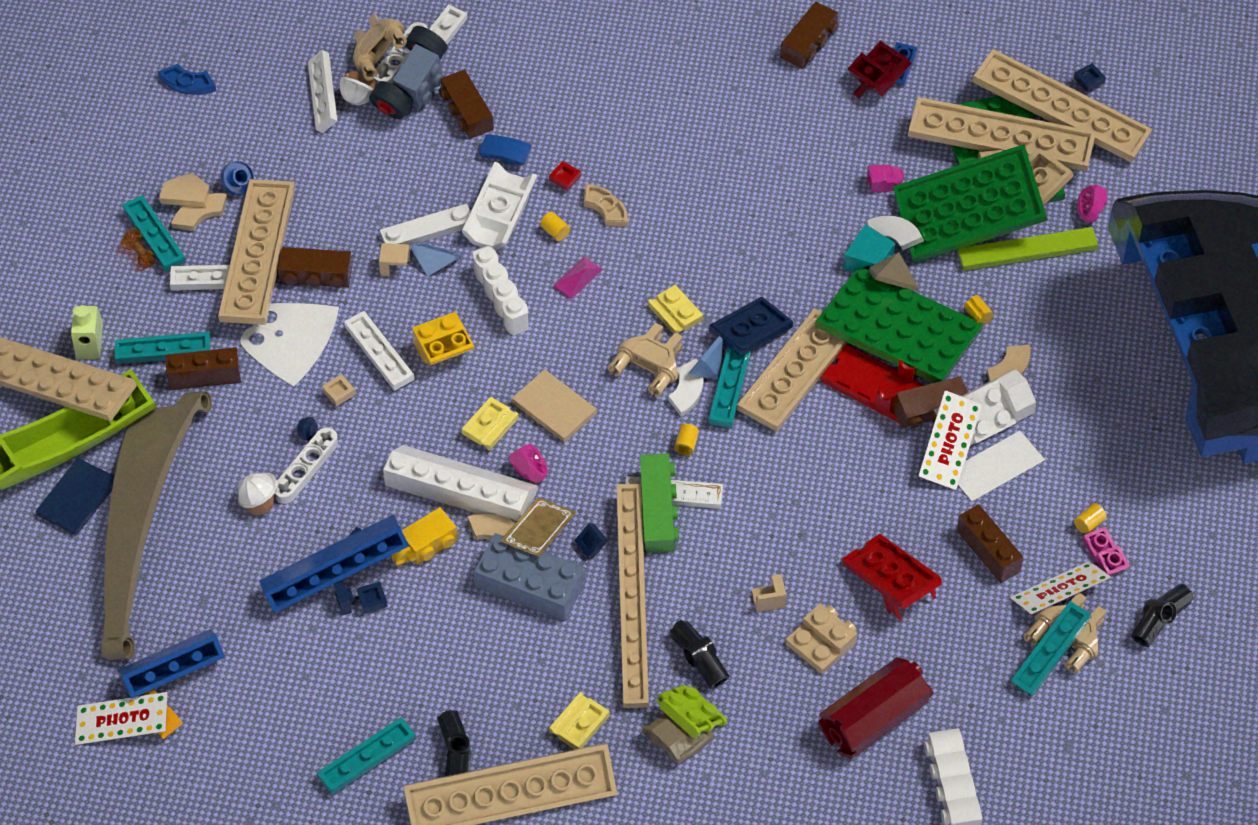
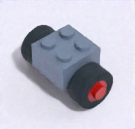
M415 26L407 36L406 47L411 52L394 76L393 84L379 81L369 95L370 102L379 111L395 119H402L411 106L421 110L424 104L427 105L431 100L432 91L435 87L440 86V78L444 77L440 60L447 51L448 46L439 35L423 26Z

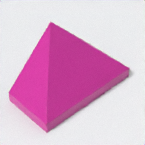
M584 256L554 284V288L572 299L602 271V268Z

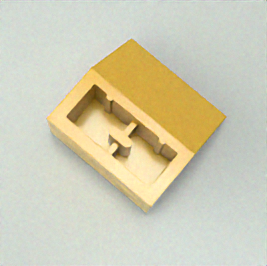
M456 311L412 327L414 346L422 361L429 365H434L475 349Z

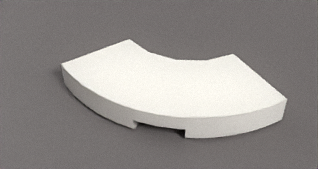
M880 216L867 220L871 228L898 243L902 250L924 241L919 230L911 222L901 217Z
M697 359L677 368L679 385L669 395V402L681 417L696 406L703 390L704 378L692 376L689 373L698 362Z

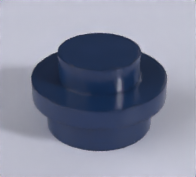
M308 416L299 420L297 434L303 440L310 441L318 432V425L313 417Z

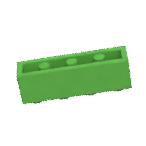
M669 453L640 455L645 552L675 551V542H679V528L674 527L673 520H678L677 505H672V498H677L676 484H671V477H676L675 462H670Z

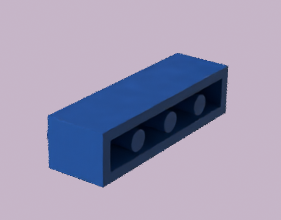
M209 629L122 667L117 672L126 693L132 699L223 659L225 655L217 635Z

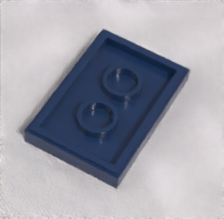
M760 297L710 324L709 332L717 338L719 336L723 338V343L737 355L742 356L793 328V321L764 297Z
M77 458L36 509V515L77 536L111 493L114 475Z

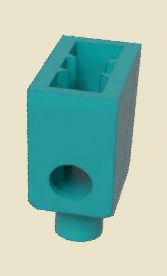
M865 224L844 254L843 269L855 272L858 267L869 270L871 266L894 255L895 243Z

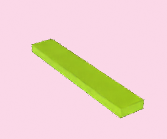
M1093 227L968 246L958 249L957 253L963 271L1094 251L1098 250V242Z

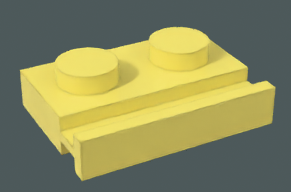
M676 284L658 294L657 298L648 300L649 308L673 334L686 331L703 321V314Z
M490 397L462 428V434L479 445L486 446L487 450L490 451L519 419V414L516 411L514 413L509 407Z
M580 692L549 727V733L558 736V739L573 749L583 748L610 717V711L591 698H586Z

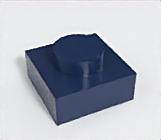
M1093 63L1074 73V79L1086 92L1104 84L1106 77Z
M588 523L574 541L587 558H594L608 540L594 523Z
M343 580L334 583L335 597L342 616L352 613L351 603L354 602V597L351 589L345 588Z
M381 582L356 588L363 613L388 607Z

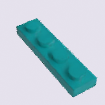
M143 195L122 204L124 212L165 272L171 270V266H179L186 263L184 254Z
M199 332L115 340L116 364L162 361L166 360V354L211 350L210 333Z
M727 347L709 415V424L732 428L752 350L739 356Z
M1069 601L1011 679L1012 684L1033 697L1092 618L1091 614L1072 601Z
M400 717L319 770L317 777L331 795H334L417 740L416 734L404 719Z

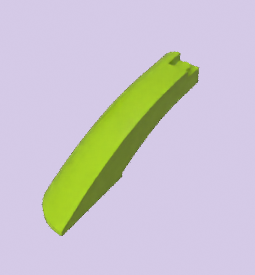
M132 369L121 375L134 379L137 386L112 421L65 407L30 424L0 434V491L67 462L156 409L155 402Z

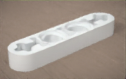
M421 22L413 23L405 31L404 36L407 38L415 26L428 27ZM393 46L376 68L378 74L377 77L374 76L375 85L379 81L393 84L394 76L411 51H404ZM393 60L401 61L399 65L394 66L390 64Z
M323 428L314 435L277 480V491L274 493L276 501L282 504L290 503L301 492L337 448L338 437L335 430ZM311 453L319 455V458L315 461L306 459ZM297 470L305 472V475L301 478L292 476ZM287 488L289 489L288 493L283 492L280 494V490L285 491Z

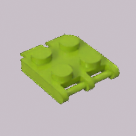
M681 685L658 694L659 697L656 698V701L660 704L659 708L693 738L698 737L703 731H712L717 725L724 726L727 724L726 717L718 711L717 707L709 703L693 687Z

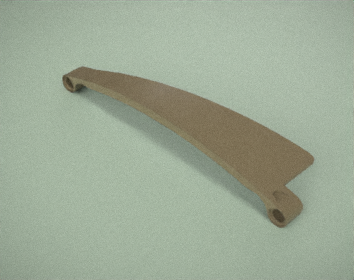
M207 391L184 393L175 406L156 408L127 427L114 476L106 536L104 574L105 621L101 646L102 655L105 659H131L135 654V643L129 631V618L133 608L136 584L148 531L166 476L178 448L191 425L194 414L209 412L212 408V398Z

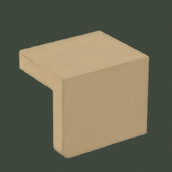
M381 243L379 258L381 276H390L391 265L406 266L410 262L409 245Z
M781 574L771 576V586L752 589L756 612L786 608L787 595Z

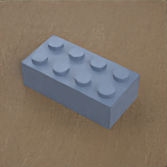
M495 533L474 570L475 587L566 621L586 583L585 567L547 552H543L540 557L500 542L504 536Z

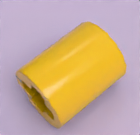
M552 211L548 212L540 222V226L557 241L565 239L570 232V226Z
M979 295L972 296L964 304V309L977 323H983V326L994 317L992 310Z
M692 424L680 425L674 451L680 455H692L699 429Z
M1092 503L1074 519V524L1081 533L1088 534L1107 518V515L1100 505Z

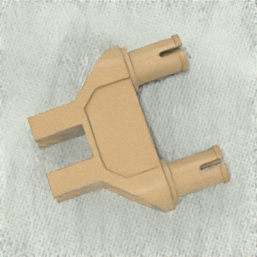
M374 13L368 19L371 28L365 34L361 29L354 34L357 42L353 55L354 65L359 72L363 73L364 78L368 81L374 80V76L377 77L376 63L392 45L396 48L404 47L402 41L405 45L407 43V39L404 36V27L401 22L394 19L379 20L378 16Z
M654 323L645 335L633 337L622 342L617 348L618 354L607 366V369L611 374L616 371L615 376H620L627 364L631 362L657 375L648 386V391L652 395L657 391L655 396L660 397L668 384L674 383L678 379L675 358L683 348V344H681L683 336L674 333L664 345L660 343L663 338V334H661L663 326Z
M1077 593L1071 601L1084 609V602L1087 597ZM1066 605L1048 607L1038 612L1035 616V623L1023 635L1024 639L1028 643L1033 639L1030 644L1033 646L1037 645L1038 641L1049 630ZM1100 606L1091 613L1092 618L1071 645L1076 651L1065 662V667L1069 671L1074 667L1072 670L1074 674H1077L1088 660L1095 659L1098 655L1097 630L1104 623V616L1107 613Z

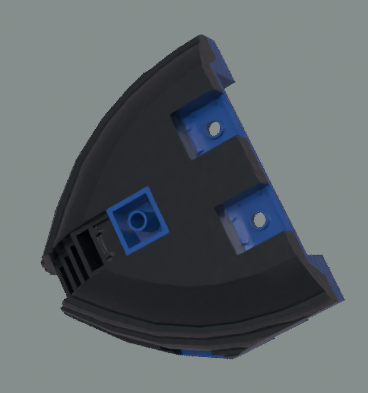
M1190 190L1154 192L1116 199L1111 209L1108 231L1122 265L1143 261L1191 377L1193 387L1185 419L1200 456L1205 457L1238 450L1243 464L1258 461V195L1242 192ZM1202 334L1207 338L1197 339L1195 335Z

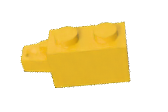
M439 507L402 530L409 547L391 555L392 560L397 566H400L408 561H415L418 565L423 561L432 559L436 553L444 548H450L458 540L456 525Z

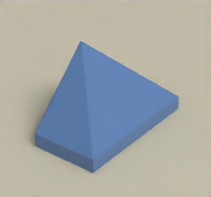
M416 242L411 246V250L427 277L460 259L462 253L422 242Z
M719 336L689 372L692 376L719 379L723 338Z

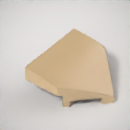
M193 173L182 175L164 182L159 197L160 204L205 208L210 188Z

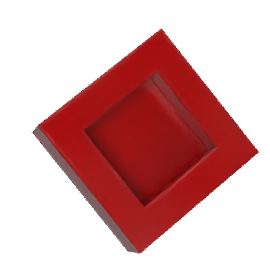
M562 161L549 175V181L568 191L581 177V171Z

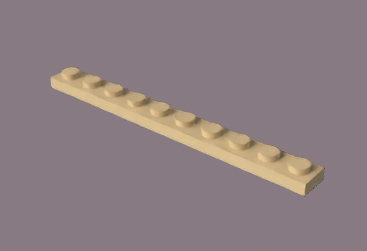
M617 484L623 708H649L641 484Z

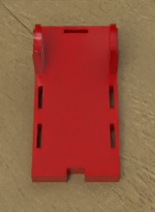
M847 344L836 356L837 364L831 363L821 376L822 383L896 422L898 420L892 408L896 393L925 386L914 380L916 367H908L902 362L901 358L897 371Z
M881 534L866 542L865 548L861 550L855 549L841 558L844 567L883 595L888 614L893 613L899 622L902 621L899 607L904 610L928 593L931 594L934 600L936 598L935 589L942 585L941 577Z

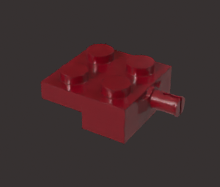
M880 40L868 55L861 52L847 68L854 78L861 83L852 94L860 99L867 90H870L883 97L912 63L908 58Z

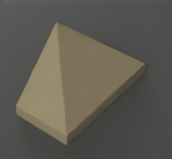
M899 252L869 268L868 272L875 280L914 291L918 289Z

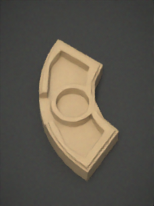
M585 184L584 207L592 208L599 212L604 218L605 226L628 227V214L622 201H619L612 195L611 191L603 187Z
M209 194L205 208L182 206L171 222L172 228L195 231L198 224L211 217L222 216L228 199L227 194Z
M1030 345L1006 347V355L1003 361L996 366L987 368L988 382L1014 369L1021 375L1025 373L1030 360Z
M495 514L468 516V522L476 540H491L495 533L505 536L516 523L511 519Z

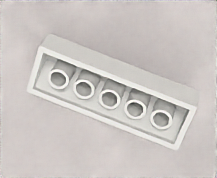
M405 445L392 450L383 469L385 486L477 514L500 515L514 522H517L531 506L538 490V485Z

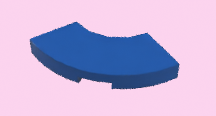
M179 64L157 71L160 80L177 92L202 95L216 91V86L207 71L199 73L190 72L182 69Z

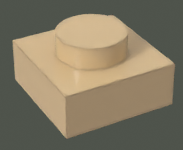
M342 374L322 386L324 394L336 407L356 395L354 387Z

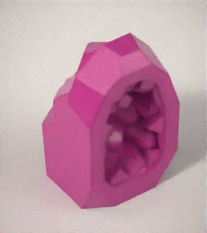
M872 164L867 166V181L871 192L894 191L893 186L903 183L904 172L899 167H893L889 164Z
M1090 185L1082 189L1078 196L1077 210L1079 216L1087 224L1097 221L1099 214L1103 212L1104 206L1107 205V189L1099 185Z
M525 445L508 456L509 462L513 465L519 476L526 477L528 481L539 483L546 478L548 474L547 463L534 445Z

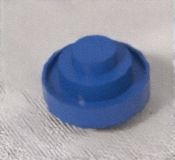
M233 161L223 167L220 174L221 183L227 192L233 195H240L247 192L249 179H254V174L247 163Z

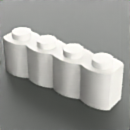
M490 246L473 251L475 276L480 283L484 284L485 294L493 301L496 313L503 318L506 330L513 336L529 330L528 307L525 301L518 296L515 284L508 279L507 270L498 262L496 251Z
M960 729L930 732L928 741L924 742L926 756H931L933 763L930 764L931 777L936 779L938 787L935 788L937 801L942 802L944 807L941 810L943 825H981V809L976 796Z

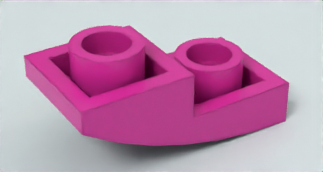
M1106 526L1082 537L1084 544L1097 565L1109 576L1130 567L1120 546H1115Z

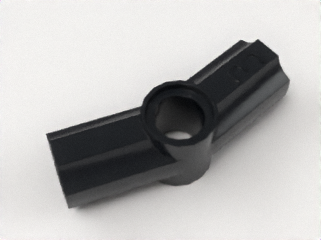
M1179 584L1160 598L1149 599L1143 608L1144 616L1132 632L1131 637L1143 647L1149 648L1165 624L1172 623L1177 613L1191 604L1194 599L1192 591L1185 584Z
M680 620L676 622L670 630V637L683 650L687 662L692 667L698 669L710 689L722 685L730 676L716 656L717 652L713 642L707 636L702 637L688 621Z
M457 710L442 712L437 717V721L448 749L445 776L469 772V760L472 755L470 741L465 733ZM457 746L465 747L461 751L454 750V748Z

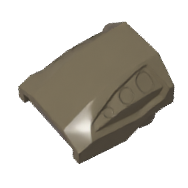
M666 713L648 726L642 727V732L645 735L648 734L651 742L656 746H660L665 753L667 752L669 759L677 765L684 762L687 758L696 755L715 739V735L711 731H703L698 737H691Z

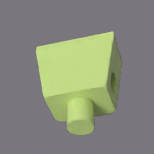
M81 305L73 308L71 336L76 360H100L103 321L97 306ZM88 337L90 342L85 343L84 338Z

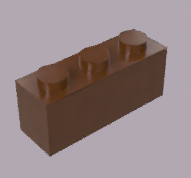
M815 1L782 41L780 58L802 69L808 62H812L819 48H823L828 37L837 31L839 27V22H837L838 12Z
M465 69L440 78V97L443 101H447L449 112L452 116H456L461 132L465 131L467 137L472 139L494 130L493 115Z
M282 247L278 265L280 283L349 288L353 267L351 251Z
M237 347L165 355L166 374L170 390L241 383Z
M959 376L896 393L892 408L901 429L906 427L917 428L929 421L935 423L937 415L934 409L940 407L944 391L959 396L968 393L962 377Z
M979 504L959 515L957 532L1000 583L1021 572L1023 555Z

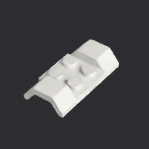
M494 162L463 227L462 233L473 245L482 248L490 246L496 251L506 247L526 206L537 175L531 174L523 178L507 173L499 163Z
M1016 369L962 395L964 398L982 404L970 445L978 443L1035 413L1036 401L1030 386ZM940 407L934 409L936 415L938 414Z

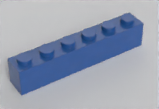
M393 514L259 580L271 608L276 613L409 547V544Z

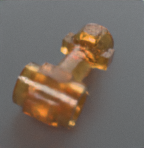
M133 227L127 229L121 240V245L127 250L133 249L136 252L140 266H143V268L151 267L155 263V259L152 256L151 250H145L140 244L139 240L142 237V233Z

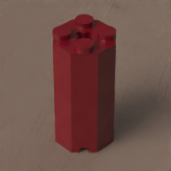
M896 657L819 713L821 719L818 721V724L826 740L831 746L836 743L840 747L837 752L841 756L850 759L854 758L929 702V698L934 693L932 688L925 682L920 665L916 662L910 663L906 659Z

